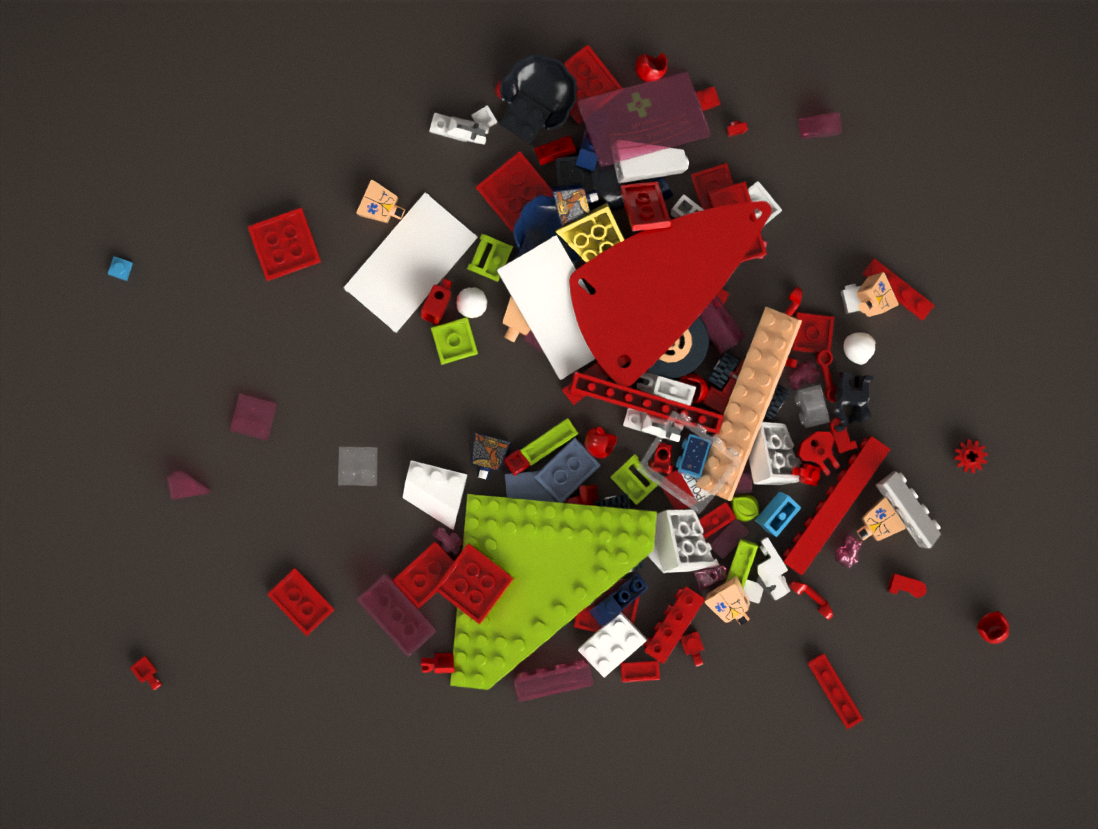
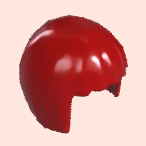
M664 53L660 54L657 58L643 54L639 55L636 59V74L645 82H655L661 79L667 70V58Z
M689 373L679 380L681 383L696 387L691 404L700 403L706 398L708 385L700 375Z
M594 427L585 436V448L593 457L606 458L613 451L617 442V436L605 433L602 427Z
M995 611L981 618L977 624V630L979 635L988 643L999 644L1008 638L1009 623L1004 614L1000 611Z

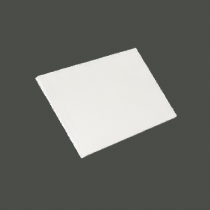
M424 193L344 286V289L387 324L392 331L397 333L427 298L433 285L439 284L441 279L445 277L478 237L432 199L429 194Z
M556 235L505 266L499 267L497 272L555 373L561 380L596 358L586 344L573 309L569 280L576 269ZM580 279L579 285L589 293L582 279Z

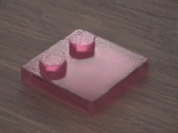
M239 394L230 431L268 441L277 404Z

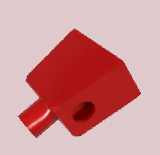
M442 278L438 286L433 285L421 309V319L434 325H439L451 298V292L449 291L452 285L451 281Z

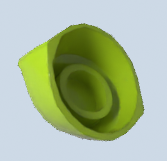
M741 493L732 498L731 511L737 520L747 522L759 516V503L753 495Z

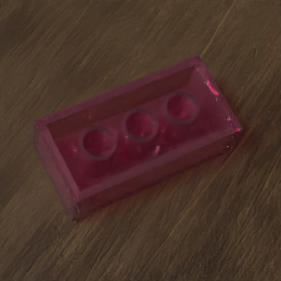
M387 573L356 599L407 657L438 630Z

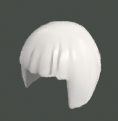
M476 287L463 289L457 296V309L459 313L469 318L481 316L487 308V299L484 292Z
M853 333L847 336L844 341L845 355L852 362L863 365L874 354L876 342L867 333Z

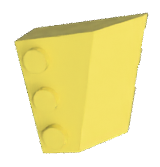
M607 203L590 210L589 215L556 230V233L586 263L605 250L625 240Z

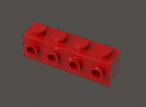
M686 586L683 589L681 587L678 589L674 596L676 598L673 605L669 604L664 611L666 616L662 621L658 620L653 628L655 633L652 637L648 636L647 641L643 644L645 647L644 652L663 664L705 601V598Z

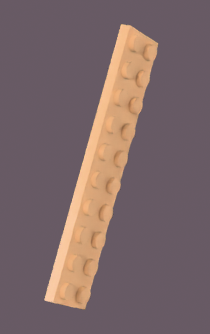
M765 307L724 412L719 433L715 435L704 464L701 479L697 481V487L728 501L732 500L802 322L801 320Z

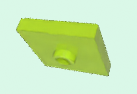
M468 317L431 328L441 365L478 354Z

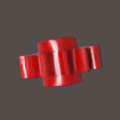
M970 439L966 440V445L960 442L959 446L961 449H954L958 456L953 457V459L959 460L956 467L964 466L963 472H967L968 468H970L971 473H975V467L978 470H982L980 464H987L983 457L987 456L988 453L982 452L985 445L978 447V440L974 441L972 445ZM969 451L971 454H974V458H972V461L970 459H967V454H969Z

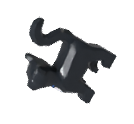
M839 372L837 390L834 394L836 403L835 414L841 421L840 425L834 426L837 432L844 431L848 423L856 421L863 424L864 421L871 418L868 401L870 397L869 382L873 380V376L855 375L854 387H850L852 373ZM853 405L854 407L848 421L842 409L844 406Z

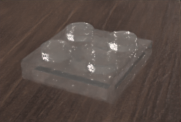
M339 447L338 485L377 486L378 447Z

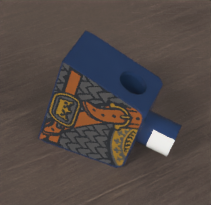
M582 184L551 187L561 226L589 215L588 204L599 201L596 190L585 193Z
M478 433L474 434L472 464L479 465L477 477L488 480L490 469L499 470L511 442Z

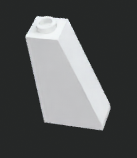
M615 141L610 146V149L629 148L646 144L619 141L621 143H618V141ZM647 145L630 149L611 150L618 183L682 174L689 166L688 157L685 156L684 150Z

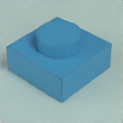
M114 256L108 275L127 281L133 263Z

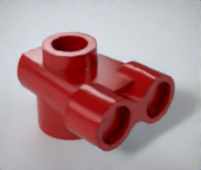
M658 442L654 459L650 461V471L672 474V444ZM660 450H667V454L661 455Z

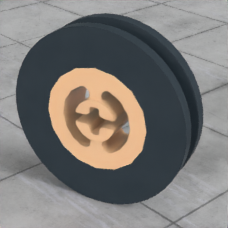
M700 316L683 333L685 337L684 348L680 347V337L675 342V346L672 345L668 349L675 350V355L664 353L648 369L650 372L665 378H677L689 374L702 363L708 351L709 335L707 327Z

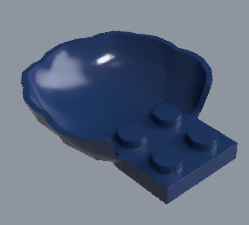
M539 195L523 207L520 218L514 225V241L518 248L515 259L556 235L573 265L580 259L581 256L556 233V230L562 226L553 197Z

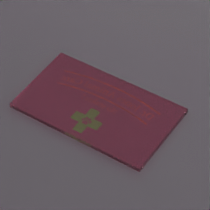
M688 72L577 101L601 167L712 136Z

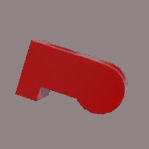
M838 417L832 419L829 424L830 432L835 438L834 445L837 454L858 448L856 441L850 442L846 429L842 432H837L834 429L835 425L841 424Z
M892 573L887 592L897 594L899 589L908 592L913 597L920 598L925 595L927 588L921 581Z

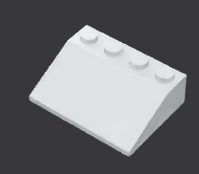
M893 471L875 485L883 497L887 498L918 546L929 549L940 537L939 529L941 528L934 519L931 520L927 515L929 511L926 506L919 504L916 499L918 498L916 492L912 488L909 489L905 484L907 480L901 472Z

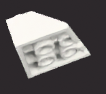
M762 422L748 457L754 484L784 485L799 482L800 476L791 474L793 466L800 468L799 465L802 463L799 458L795 457L792 449L794 444L785 424Z
M411 460L403 498L454 530L468 475Z
M666 510L657 514L655 539L663 573L689 572L719 565L717 559L714 560L710 553L712 548L709 543L706 544L702 535L704 530L694 510Z

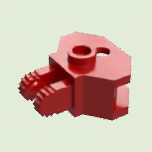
M814 432L799 443L796 455L800 461H813L826 476L830 474L829 469L822 462L826 458L829 459L832 466L836 469L840 467L832 455V446L835 438L830 432ZM812 440L815 441L814 446L811 445Z

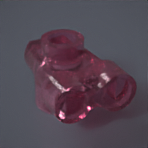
M811 360L808 363L802 362L798 366L797 372L795 371L789 376L791 381L789 384L794 390L797 391L805 381L812 384L818 379L820 373L817 371L815 363Z
M438 527L433 532V535L443 543L441 547L447 554L452 552L456 555L461 550L460 546L464 542L455 532L448 536L447 532L441 527Z
M847 535L845 547L837 549L835 560L844 567L852 568V565L858 562V551H860L863 542L857 540L854 536Z
M723 565L694 571L701 591L709 589L712 584L727 578L726 569Z

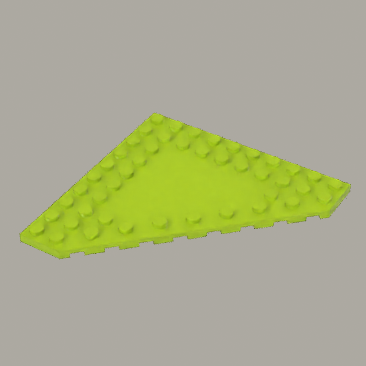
M467 494L463 549L468 543H471L515 579L480 625L457 608L453 650L454 673H451L450 686L488 690L506 676L520 662L525 660L539 646L545 643L558 630L654 551L657 512Z

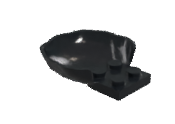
M534 53L516 61L511 67L510 72L501 81V99L503 102H507L510 107L499 124L531 145L542 127H545L546 130H552L560 127L567 121L569 112L577 101L576 79L568 72L564 64L552 57H545Z
M609 138L603 139L594 170L575 165L580 147L576 150L577 156L555 158L558 186L582 184L585 193L596 190L599 201L588 204L589 210H593L605 203L608 204L611 211L625 208L620 193V185L638 184L641 182V180L618 183L610 150L612 144Z

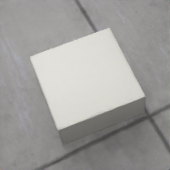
M488 105L471 115L476 123L488 125L489 127L497 123Z
M746 580L744 591L749 601L759 603L764 589L759 583Z

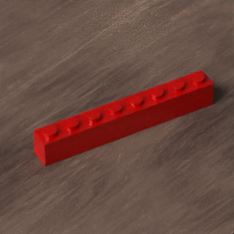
M574 371L569 387L570 391L716 434L719 433L724 417L716 412L683 404L631 387L621 386L617 383Z
M869 436L868 439L865 437L858 446L861 449L857 454L853 453L849 458V466L846 470L842 469L836 477L839 480L835 486L832 484L825 493L828 495L824 501L820 500L816 505V513L813 517L809 516L804 523L806 527L802 533L798 532L792 540L795 542L791 548L787 547L783 552V563L800 575H803L891 450L873 436Z

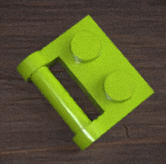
M481 234L480 244L467 269L499 282L500 275L497 270L499 267L506 265L513 246ZM489 243L493 246L482 269L478 265Z
M634 454L610 478L637 505L661 481L658 477L655 478L638 460L639 457ZM631 465L650 483L647 488L628 469Z

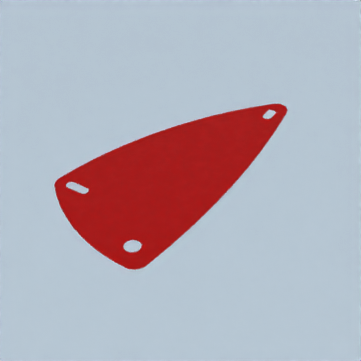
M754 201L725 205L672 219L670 227L647 229L605 250L572 273L569 280L570 293L580 331L598 363L618 385L627 387L633 384L683 335L709 305L738 267L769 219L772 208L768 202ZM757 208L762 214L756 221L751 222L749 216ZM583 278L596 289V293L590 295L578 283L580 279ZM621 355L630 357L631 364L629 367L621 368L618 365L617 361Z

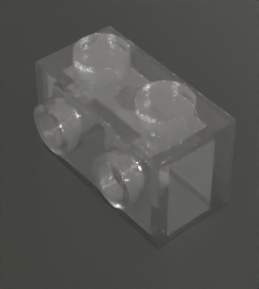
M821 385L796 391L797 395H794L796 406H800L801 409L799 414L801 425L804 424L805 428L830 422Z

